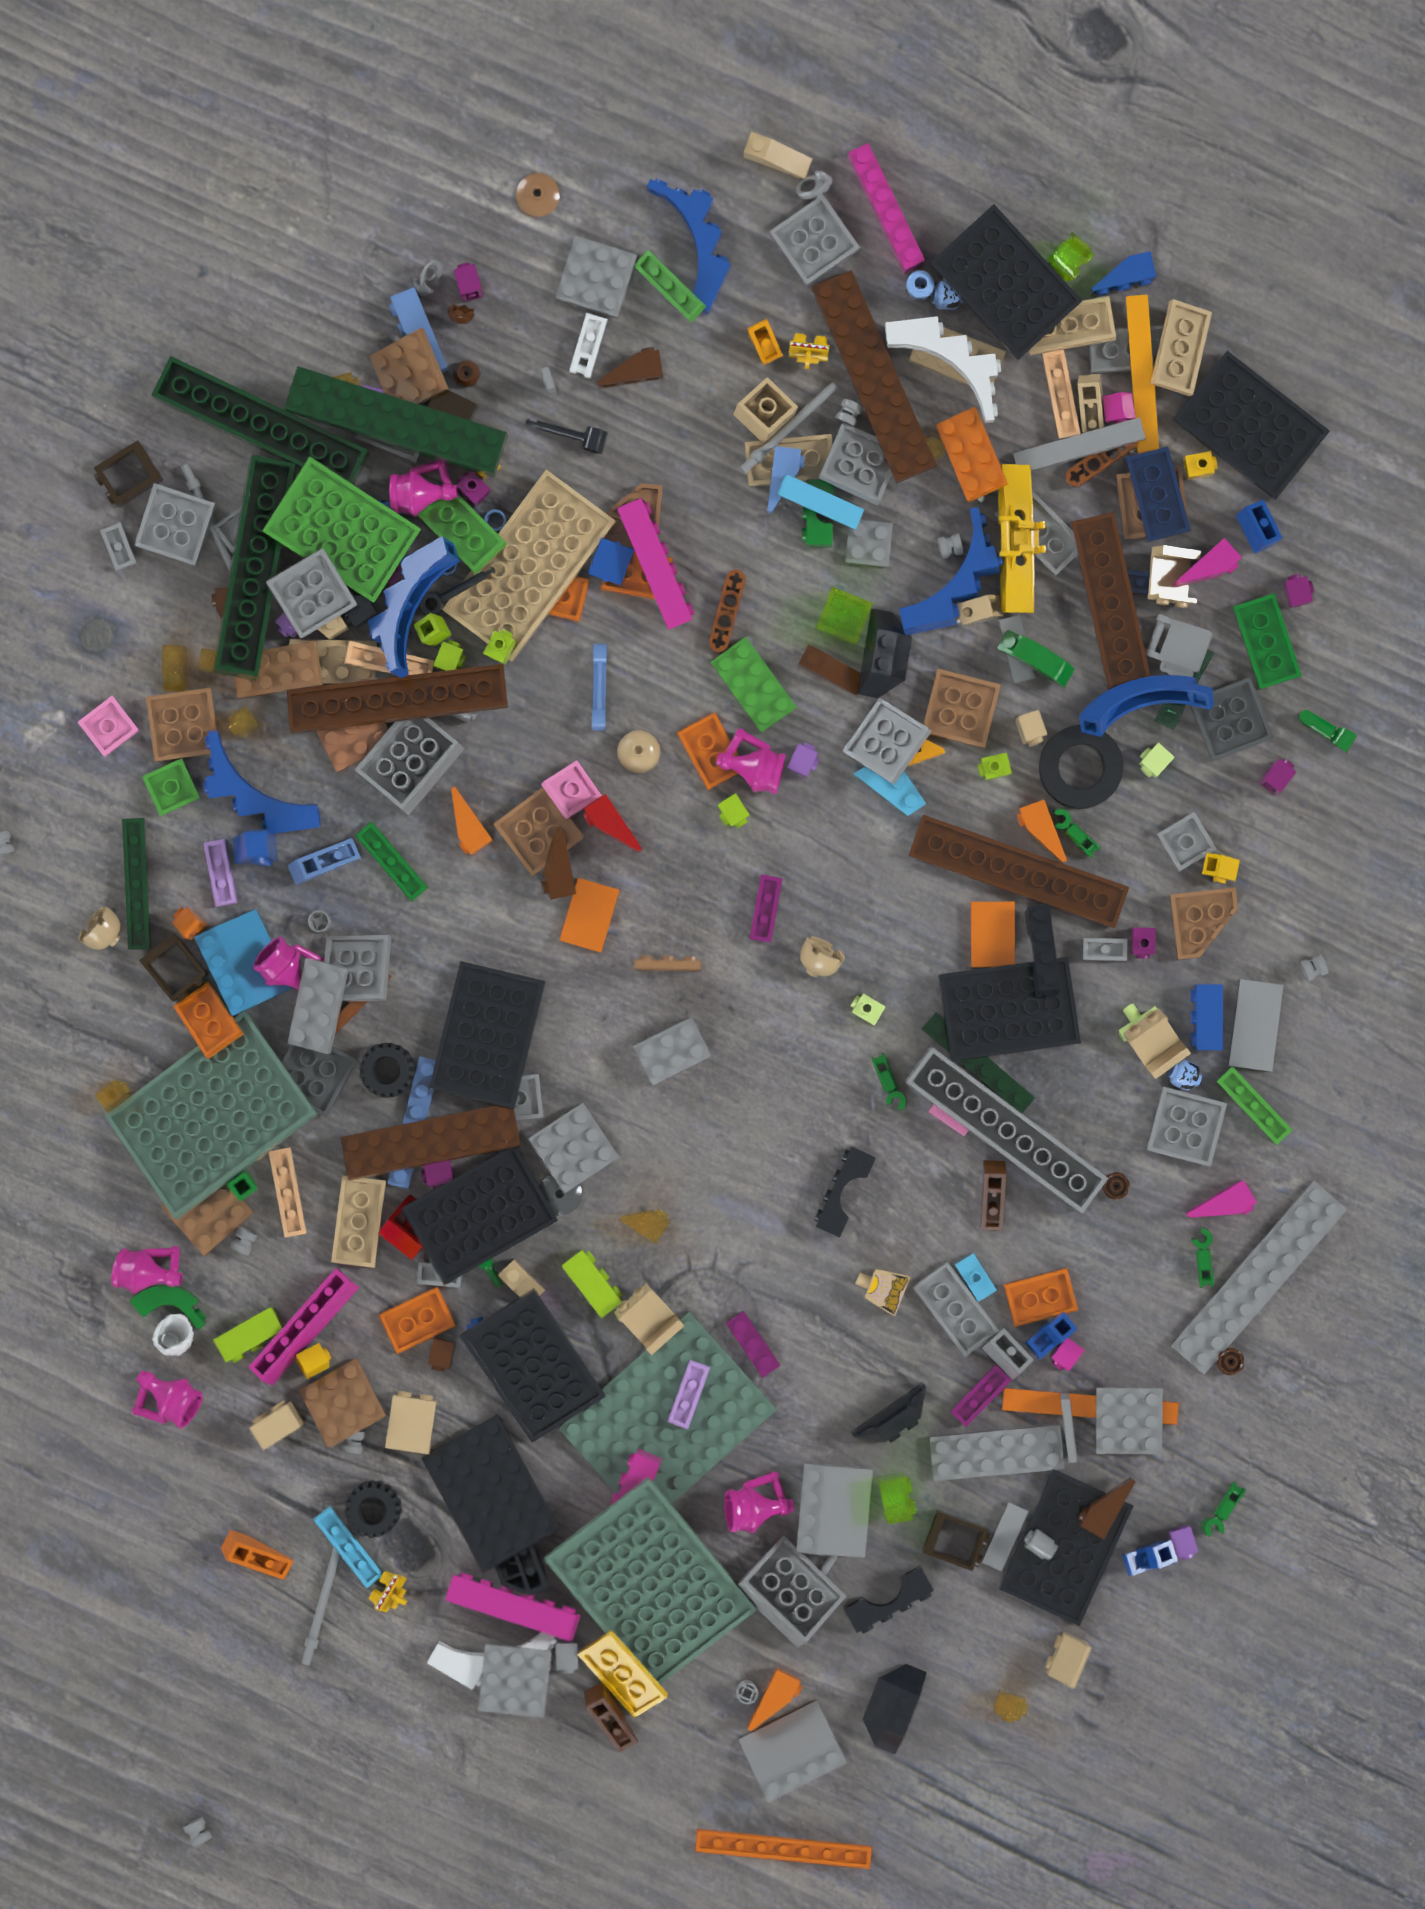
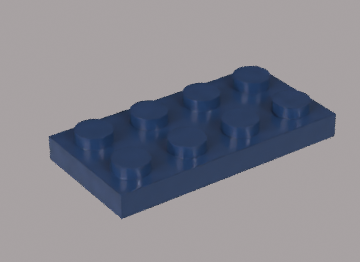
M1169 447L1126 457L1125 460L1147 542L1190 532L1191 529Z

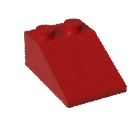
M606 794L584 808L586 813L583 817L590 827L594 825L597 830L638 853L643 851Z

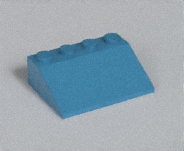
M256 909L194 937L232 1016H237L293 989V987L286 985H267L261 973L253 968V963L258 954L271 942Z

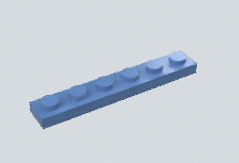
M419 1057L403 1124L427 1120L434 1090L429 1089L436 1060ZM414 1168L391 1172L387 1184L409 1189Z

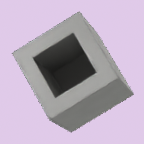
M578 1640L556 1641V1670H561L562 1674H572L574 1670L579 1668Z

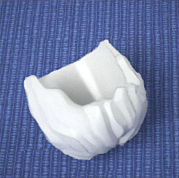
M170 1314L155 1328L152 1338L153 1344L164 1355L180 1356L191 1346L194 1334L192 1331L193 1327L190 1326V1322H188L184 1315Z

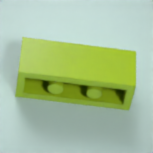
M582 1249L565 1262L562 1268L598 1315L603 1318L623 1302L621 1299L623 1294L616 1285L612 1287L607 1280L610 1277L603 1268L599 1270L594 1262L597 1260L589 1250L585 1252Z
M272 1306L215 1338L214 1342L225 1362L227 1363L232 1360L234 1364L245 1357L243 1355L244 1352L251 1349L253 1353L264 1347L262 1342L270 1338L272 1341L284 1325Z

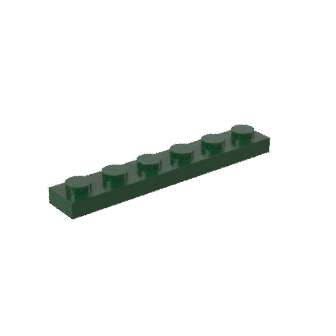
M145 818L122 819L128 950L151 949Z
M935 1012L922 1027V1030L949 1052L945 1020ZM982 1057L959 1061L1021 1114L1035 1099L1034 1096L990 1058Z

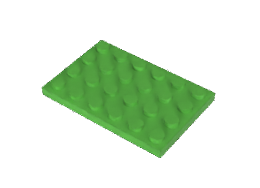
M309 457L262 531L303 558L324 548L345 585L374 603L421 529Z

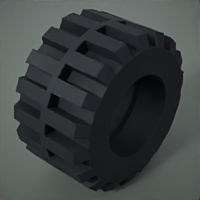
M382 1043L366 1051L367 1053L362 1057V1062L359 1065L360 1079H362V1084L370 1093L379 1097L390 1098L403 1094L409 1089L412 1081H414L416 1067L414 1066V1059L407 1050L394 1043ZM382 1058H393L400 1065V1075L392 1083H383L375 1075V1065Z
M373 1480L360 1484L352 1491L346 1501L345 1516H347V1522L353 1527L352 1530L354 1532H359V1535L363 1537L365 1535L368 1538H379L384 1534H388L395 1527L400 1519L402 1507L401 1499L398 1498L396 1490L391 1488L392 1486L383 1484L382 1481L374 1482ZM377 1497L384 1502L386 1514L382 1520L372 1522L364 1518L361 1513V1504L366 1498Z

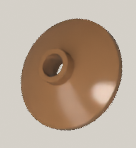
M541 173L526 176L519 183L516 191L519 207L526 214L534 217L550 214L558 205L560 197L556 182L551 177ZM540 190L542 192L541 196L535 197L533 195L534 191Z

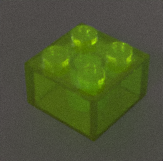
M832 587L815 630L856 646L873 603Z
M904 1472L878 1477L887 1525L912 1521L913 1514L917 1513L913 1498H909V1493L913 1492L909 1477H905Z

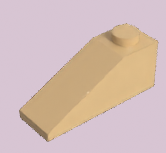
M751 132L744 150V158L801 179L806 178L812 162V158L754 132Z
M1101 374L1080 375L1078 378V394L1083 434L1104 428L1105 426Z

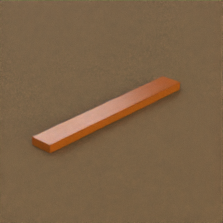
M1004 1388L1002 1410L1062 1415L1060 1394L1062 1393ZM1068 1393L1072 1416L1096 1418V1395ZM1163 1401L1162 1424L1177 1425L1178 1402Z
M697 1828L695 1852L870 1869L872 1846Z

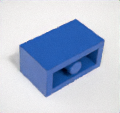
M1264 500L1246 506L1235 515L1254 554L1273 547L1283 539Z

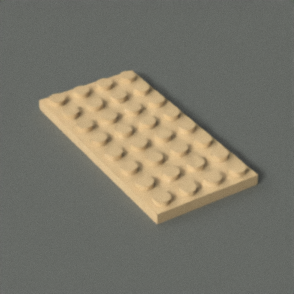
M546 469L498 535L507 545L479 571L486 572L492 566L496 570L495 574L487 575V579L451 598L442 610L487 644L494 630L500 632L503 629L514 634L512 638L517 642L509 657V660L513 662L595 552L600 538L606 537L616 521ZM471 570L464 581L476 574Z

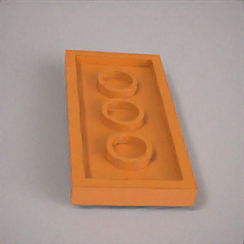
M976 407L936 424L968 502L1008 485Z

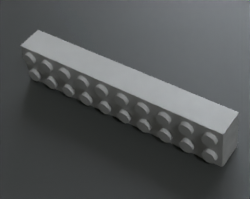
M929 1047L904 1081L1080 1213L1085 1211L1108 1180L1105 1175L933 1047Z

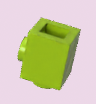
M432 613L414 624L418 637L423 644L435 647L451 636L443 617Z
M503 629L500 632L494 630L483 654L506 665L517 642L512 638L514 634Z
M449 640L448 643L442 642L433 665L434 668L441 671L456 670L458 667L462 668L466 656L463 655L464 650L460 648L461 644Z
M1007 752L981 758V764H977L980 777L984 776L985 781L1012 774Z
M736 793L717 805L721 811V814L718 816L725 826L729 824L731 828L736 826L738 829L748 823L747 818L750 815Z

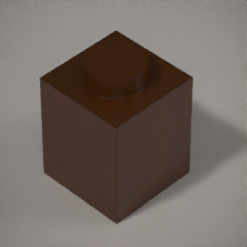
M437 1337L433 1338L428 1359V1365H432L431 1369L444 1372L445 1369L450 1368L456 1342Z

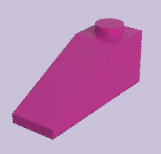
M1224 538L1182 575L1173 586L1177 588L1221 577L1225 572L1230 575L1239 567L1237 562L1242 557Z
M1239 1180L1185 1212V1214L1189 1218L1239 1213L1245 1215L1254 1209L1253 1205L1257 1202L1245 1181Z

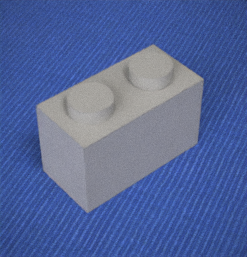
M1004 1328L982 1348L1012 1380L1034 1361Z

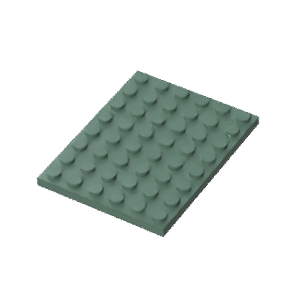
M245 1011L234 1018L244 1033L241 1037L209 1059L204 1056L199 1046H197L105 1115L176 1220L318 1115Z
M690 1311L680 1319L684 1327L653 1355L645 1350L603 1388L606 1397L559 1427V1430L615 1493L619 1494L622 1487L618 1485L622 1474L628 1473L630 1466L627 1465L631 1453L636 1454L637 1450L641 1449L663 1459L653 1482L672 1504L777 1410ZM689 1360H693L710 1366V1370L689 1428L685 1429L667 1421Z
M649 1476L544 1557L547 1564L605 1633L612 1630L659 1684L666 1681L757 1610Z

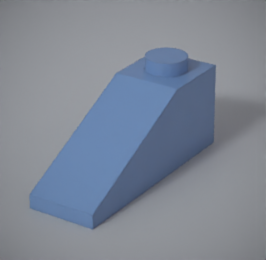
M775 446L767 514H772L783 498L777 495V492L785 474L796 478L799 468L803 469L805 456L801 455V449Z
M350 838L299 858L289 864L288 869L297 886L361 857L353 839Z

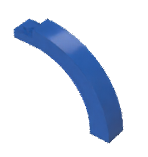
M1159 675L1132 680L1103 693L1084 709L1079 716L1081 732L1102 737L1104 732L1125 714L1155 704L1178 703L1211 710L1214 705L1213 690L1210 687L1197 685L1196 678L1189 676Z

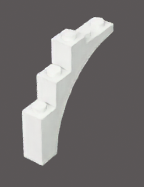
M938 316L885 323L887 348L920 350L934 355L951 365L964 377L974 391L981 407L984 424L994 422V417L998 416L996 403H992L995 387L994 382H990V379H996L998 372H1001L1000 359H996L995 354L969 357V354H972V343L967 341V335L940 338L941 335H944L943 323H938Z
M539 1632L530 1640L516 1647L552 1650L557 1640L554 1639L555 1636ZM439 1641L427 1664L466 1687L473 1689L475 1685L479 1687L481 1684L484 1653L456 1649Z

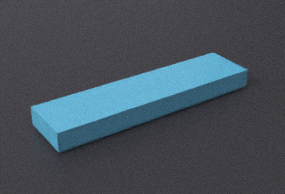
M785 474L777 492V495L855 530L864 512V509L787 474Z
M331 1506L313 1518L314 1522L366 1589L382 1576L381 1570Z

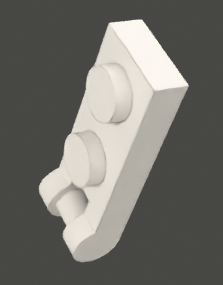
M586 313L571 363L570 373L576 374L578 372L584 374V377L591 378L607 319ZM580 358L588 360L587 366L579 364Z

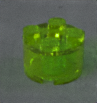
M1073 231L1068 235L1069 238L1066 242L1063 240L1048 259V263L1065 282L1073 281L1081 271L1078 269L1080 265L1087 264L1094 255L1092 252L1093 248Z

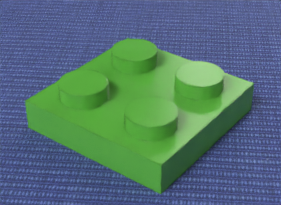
M182 758L142 776L160 816H164L201 799Z

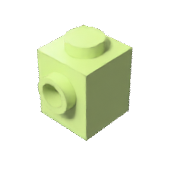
M1158 742L1152 749L1148 747L1139 756L1142 759L1139 763L1142 766L1140 770L1149 778L1151 776L1156 778L1174 759V756Z
M864 993L861 997L856 995L850 1005L854 1008L851 1013L875 1026L885 1009L884 1005Z

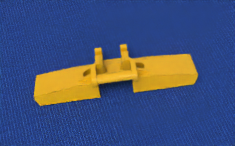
M1001 464L1008 485L998 489L999 525H1001V551L999 556L1003 559V565H1000L1001 611L1004 613H1034V554L1046 553V545L1039 546V530L1045 529V521H1033L1030 465ZM1016 510L1023 514V520L1019 516H1015L1014 512ZM1010 533H1011V551H1010ZM1017 556H1023L1024 563L1022 566H1018L1015 563Z

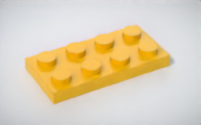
M612 1630L579 1650L578 1656L634 1718L666 1699L668 1693Z

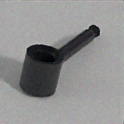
M530 418L526 420L527 426L532 425L538 430L582 441L581 448L596 454H602L608 435V432L587 426L585 433L539 420L537 422L530 421Z
M490 566L491 569L486 572L481 571L442 594H425L420 602L421 610L427 615L430 613L435 615L442 613L446 601L487 579V575L495 574V568ZM431 598L437 601V608L435 610L429 607V600Z

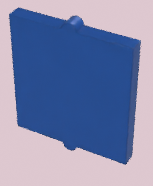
M600 538L588 574L601 578L603 582L609 581L621 586L634 549L620 545L618 541L612 542Z

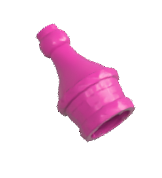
M437 460L413 467L407 474H392L389 485L390 507L397 514L402 513L416 517L428 505L437 500L451 501L453 498H458V487L451 484L446 462ZM439 469L443 485L430 483L420 475Z
M740 728L736 731L726 752L718 754L716 765L720 766L721 769H732L739 773L752 788L753 792L770 791L771 794L775 795L779 788L786 754H777L771 751L769 744ZM742 740L760 749L747 755L733 756Z
M277 937L269 942L258 954L253 963V968L261 973L267 985H286L295 988L298 992L302 977L300 956L323 962L325 958L298 944L292 947L286 944L284 938Z
M179 1247L142 1249L140 1251H130L126 1248L121 1249L112 1270V1286L115 1288H125L133 1294H137L139 1291L156 1284H166L170 1287L180 1286L183 1274L178 1273ZM152 1257H171L170 1269L161 1268L154 1262Z
M143 1370L136 1378L140 1389L132 1413L162 1424L170 1421L177 1428L181 1429L187 1426L198 1412L203 1401V1394L201 1391L195 1390L190 1385L188 1379L162 1381L156 1379L153 1373ZM148 1390L156 1400L159 1413L143 1408Z
M771 1472L747 1481L743 1484V1489L737 1491L730 1489L726 1491L724 1511L728 1530L733 1533L738 1530L754 1533L771 1516L777 1514L784 1516L793 1513V1500L785 1498L778 1472ZM772 1482L778 1500L768 1499L755 1491L754 1488Z

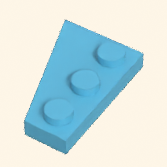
M865 766L853 774L906 816L911 815L926 805L905 771L894 785Z

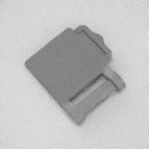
M1157 614L1155 619L1157 621L1148 647L1145 649L1146 657L1161 661L1160 670L1164 673L1193 677L1194 672L1198 673L1200 671L1213 633L1209 630ZM1165 624L1170 625V629L1159 654L1155 650Z

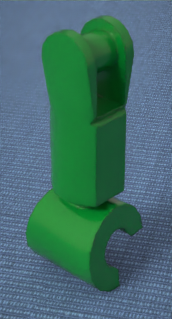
M1303 710L1299 714L1298 719L1300 723L1328 740L1331 737L1330 742L1347 754L1357 737L1354 732L1339 727L1336 731V726L1321 717L1319 718L1309 710Z
M1065 809L1052 811L1054 815H1062L1064 818L1062 823H1055L1054 827L1056 829H1065L1064 833L1090 858H1093L1092 854L1097 849L1100 850L1101 847L1075 822L1071 824V815ZM1086 840H1089L1091 844L1087 848L1082 846Z
M884 1052L881 1053L882 1056L877 1058L871 1057L883 1090L889 1094L886 1098V1104H892L893 1099L898 1097L901 1101L898 1107L902 1111L907 1105V1098L903 1093L896 1090L899 1087ZM886 1064L887 1070L880 1072L878 1066Z
M1200 1227V1231L1205 1235V1239L1199 1241L1195 1237L1191 1238L1193 1244L1198 1247L1195 1251L1200 1288H1203L1205 1285L1214 1287L1211 1250L1207 1248L1211 1245L1213 1237L1207 1228ZM1201 1271H1209L1210 1276L1202 1277Z
M1236 1482L1231 1483L1213 1513L1215 1517H1207L1202 1521L1201 1530L1204 1535L1211 1536V1526L1215 1524V1529L1218 1532L1224 1533L1222 1521H1227L1235 1506L1245 1494V1488L1241 1489L1237 1486ZM1232 1493L1236 1495L1234 1501L1229 1499Z

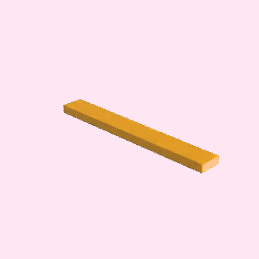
M1148 294L1126 296L1135 418L1140 417L1146 438V440L1139 442L1137 454L1159 449L1155 385L1150 384L1153 375Z

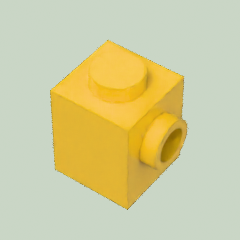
M1211 451L1187 455L1183 458L1187 480L1213 476L1215 469H1217V460L1215 456L1212 457Z
M1206 853L1202 874L1213 877V881L1226 884V880L1236 881L1240 860L1225 855Z
M320 1343L296 1355V1363L306 1380L329 1368L331 1356L326 1347L322 1349Z

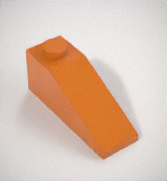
M454 786L451 788L458 837L461 840L458 845L465 854L469 852L473 856L493 842V839Z
M1045 800L1018 809L1019 814L1016 817L1020 827L1024 826L1025 830L1060 863L1066 862L1067 858Z
M187 906L184 909L181 907L174 914L173 918L175 920L172 922L183 937L195 941L194 937L201 934L209 925Z
M231 1529L221 1546L227 1561L282 1580L285 1579L294 1562L293 1559L260 1541Z
M776 1667L747 1725V1729L750 1731L754 1730L790 1703L793 1696L797 1698L802 1689V1686L799 1685L801 1682L800 1678Z

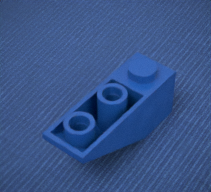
M1151 251L1127 257L1092 287L1090 295L1096 294L1097 297L1108 295L1109 291L1115 289L1118 292L1130 290V286L1139 284V287L1151 285V281H1154L1156 278Z

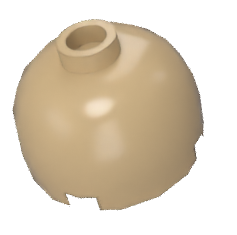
M643 730L631 731L625 734L619 742L617 748L618 759L627 771L635 774L646 773L658 764L660 745L657 739L649 732Z
M107 906L105 908L101 907L88 920L87 930L82 929L78 937L80 942L91 949L101 950L109 945L113 947L120 939L118 935L120 931L119 918Z
M811 936L810 940L807 937L802 945L800 960L809 975L825 977L838 971L845 960V955L839 949L837 952L832 950L831 947L833 945L831 943Z

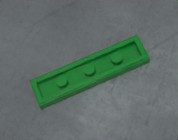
M372 821L355 835L411 902L428 889L426 884Z

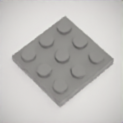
M821 195L820 198L815 199L769 231L771 237L806 286L860 250L859 245L824 195Z
M575 236L555 298L618 318L637 255Z
M842 422L818 479L878 506L892 473L877 438Z
M154 483L134 546L197 566L217 504Z
M324 548L266 581L300 638L305 637L357 605Z
M879 698L842 751L894 785L932 731Z
M389 935L326 937L324 962L349 968L342 1001H386L391 937Z
M1162 1087L1146 1150L1211 1167L1227 1103Z
M584 1103L528 1138L564 1194L619 1158Z
M1096 1387L1095 1453L1162 1454L1163 1388Z
M486 1643L478 1711L544 1718L551 1650Z

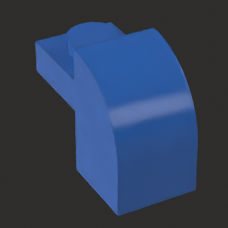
M1062 1312L1039 1328L1025 1344L1039 1360L1056 1345L1063 1343L1078 1328Z
M1171 1540L1149 1543L1122 1555L1128 1576H1133L1149 1569H1160L1178 1562Z

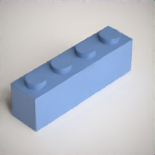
M415 287L391 296L392 303L389 304L393 317L397 315L401 323L397 324L401 336L424 328L442 374L448 372V367Z

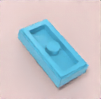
M974 1253L955 1264L978 1302L997 1291Z

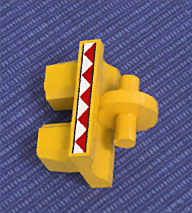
M800 333L794 335L793 341H790V358H797V362L805 363V369L808 370L810 363L827 362L829 345H827L825 336H816L814 343H806V335Z
M384 1571L380 1577V1582L387 1587L384 1592L374 1589L369 1596V1599L375 1604L374 1608L380 1612H388L390 1607L396 1609L399 1603L406 1605L408 1601L403 1596L407 1590L402 1587L407 1578L403 1575Z

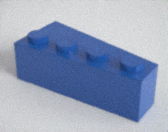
M263 830L243 832L241 835L233 838L234 865L255 863L260 865V867L273 866V862L278 861L276 835Z

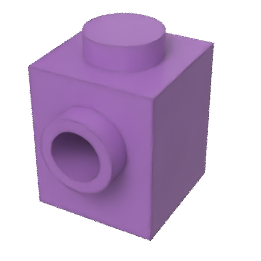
M283 612L275 621L279 625L277 630L283 636L287 637L290 635L294 639L298 633L285 612Z
M805 742L803 745L798 744L787 769L807 778L810 770L815 771L820 760L816 758L818 752L814 751L816 747Z
M1187 1524L1167 1530L1176 1557H1181V1560L1193 1558L1194 1553H1197L1198 1549L1191 1526Z

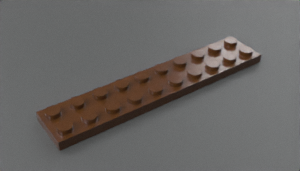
M852 270L812 286L814 296L896 484L937 467Z
M504 664L407 675L404 678L390 677L287 690L291 734L508 708Z
M922 815L908 855L909 857L1046 905L1049 904L1051 907L1111 928L1116 927L1129 890L1128 886L926 815Z

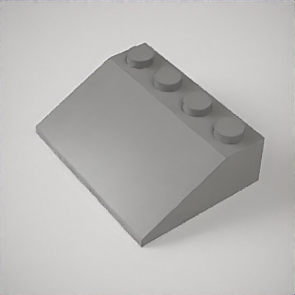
M429 718L395 721L356 767L355 771L409 815L465 748Z
M811 1462L804 1464L796 1552L865 1558L874 1469Z
M784 1535L737 1583L754 1606L797 1648L804 1645L847 1597L801 1552H796V1547Z
M817 1700L738 1739L768 1803L847 1763L846 1757Z

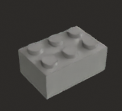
M692 1017L633 1046L652 1086L711 1057Z

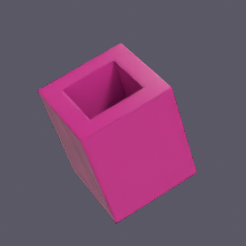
M1119 392L1102 396L1106 422L1118 424L1135 419L1132 393Z
M1067 1338L1050 1355L1053 1359L1051 1364L1061 1371L1064 1368L1070 1371L1085 1350Z

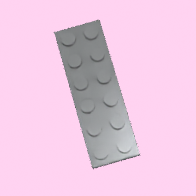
M1061 1425L929 1436L933 1481L1065 1469Z

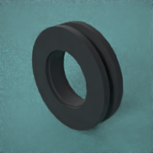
M1074 725L1059 731L1047 742L1039 760V775L1047 793L1058 803L1075 809L1091 808L1107 800L1118 788L1123 775V757L1117 743L1106 732H1104L1102 737L1082 733L1081 726ZM1072 746H1089L1096 750L1102 759V776L1098 783L1090 788H1073L1066 784L1060 775V758L1064 751Z

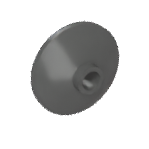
M551 1174L546 1176L539 1186L555 1215L560 1216L573 1212L581 1201L582 1190L580 1184L566 1192L562 1198L556 1197V1191L561 1189Z

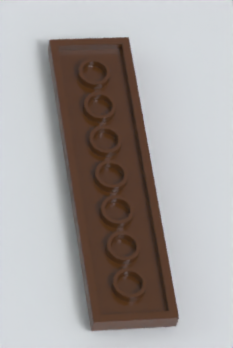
M1111 512L1072 521V530L1107 688L1110 690L1132 680L1150 677L1115 513Z
M500 1105L340 1137L349 1181L521 1146L514 1109Z

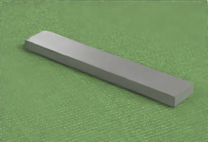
M1139 417L1013 453L1017 465H1030L1031 472L1143 441L1146 438Z

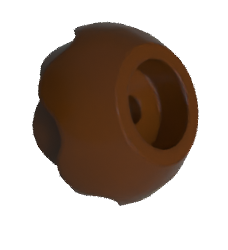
M452 304L448 308V316L455 323L468 324L475 316L473 314L474 309H469L466 305L458 307L456 304Z
M463 360L455 366L453 378L461 387H472L480 378V370L474 362Z
M1120 1172L1108 1174L1106 1176L1108 1180L1102 1186L1103 1192L1113 1200L1124 1198L1130 1188L1129 1180Z
M1227 1348L1218 1355L1217 1366L1224 1374L1233 1376L1242 1371L1244 1356L1235 1348Z

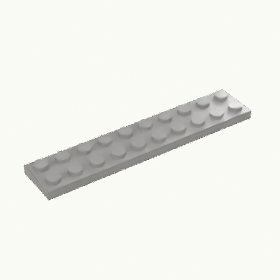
M1313 1180L1170 1346L1202 1374H1205L1217 1361L1220 1352H1224L1347 1209Z

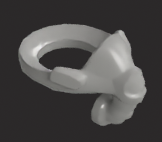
M814 171L815 175L804 178L796 186L798 197L801 199L820 198L823 193L829 190L833 181L832 177L823 171ZM806 182H816L813 190L809 192L801 191L802 185Z
M431 260L425 265L420 279L413 277V285L419 295L426 296L433 293L435 287L440 284L442 264L438 260ZM435 265L433 276L426 280L428 268Z

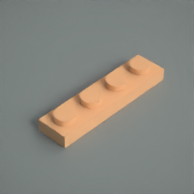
M1064 349L1042 353L1058 440L1079 435L1080 429Z
M352 641L348 642L344 660L345 664L392 674L386 667V656L381 648ZM406 654L409 675L432 672L433 660Z
M291 1147L269 1151L284 1237L306 1234L307 1230Z

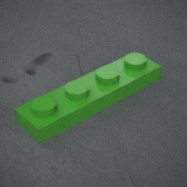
M647 250L634 265L690 322H693L706 308V305L650 250Z
M1233 1066L1216 1081L1275 1145H1278L1293 1131Z

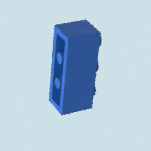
M1196 984L1194 989L1190 990V1001L1194 1002V1011L1190 1012V1023L1194 1024V1033L1190 1034V1044L1194 1046V1050H1223V984Z

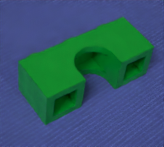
M808 479L809 485L834 495V485L820 479ZM803 507L802 520H806V528H802V541H806V547L832 548L833 523L821 522L817 518L816 512Z

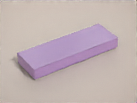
M226 839L203 843L215 907L237 904Z
M689 1360L667 1422L685 1429L689 1428L710 1366Z

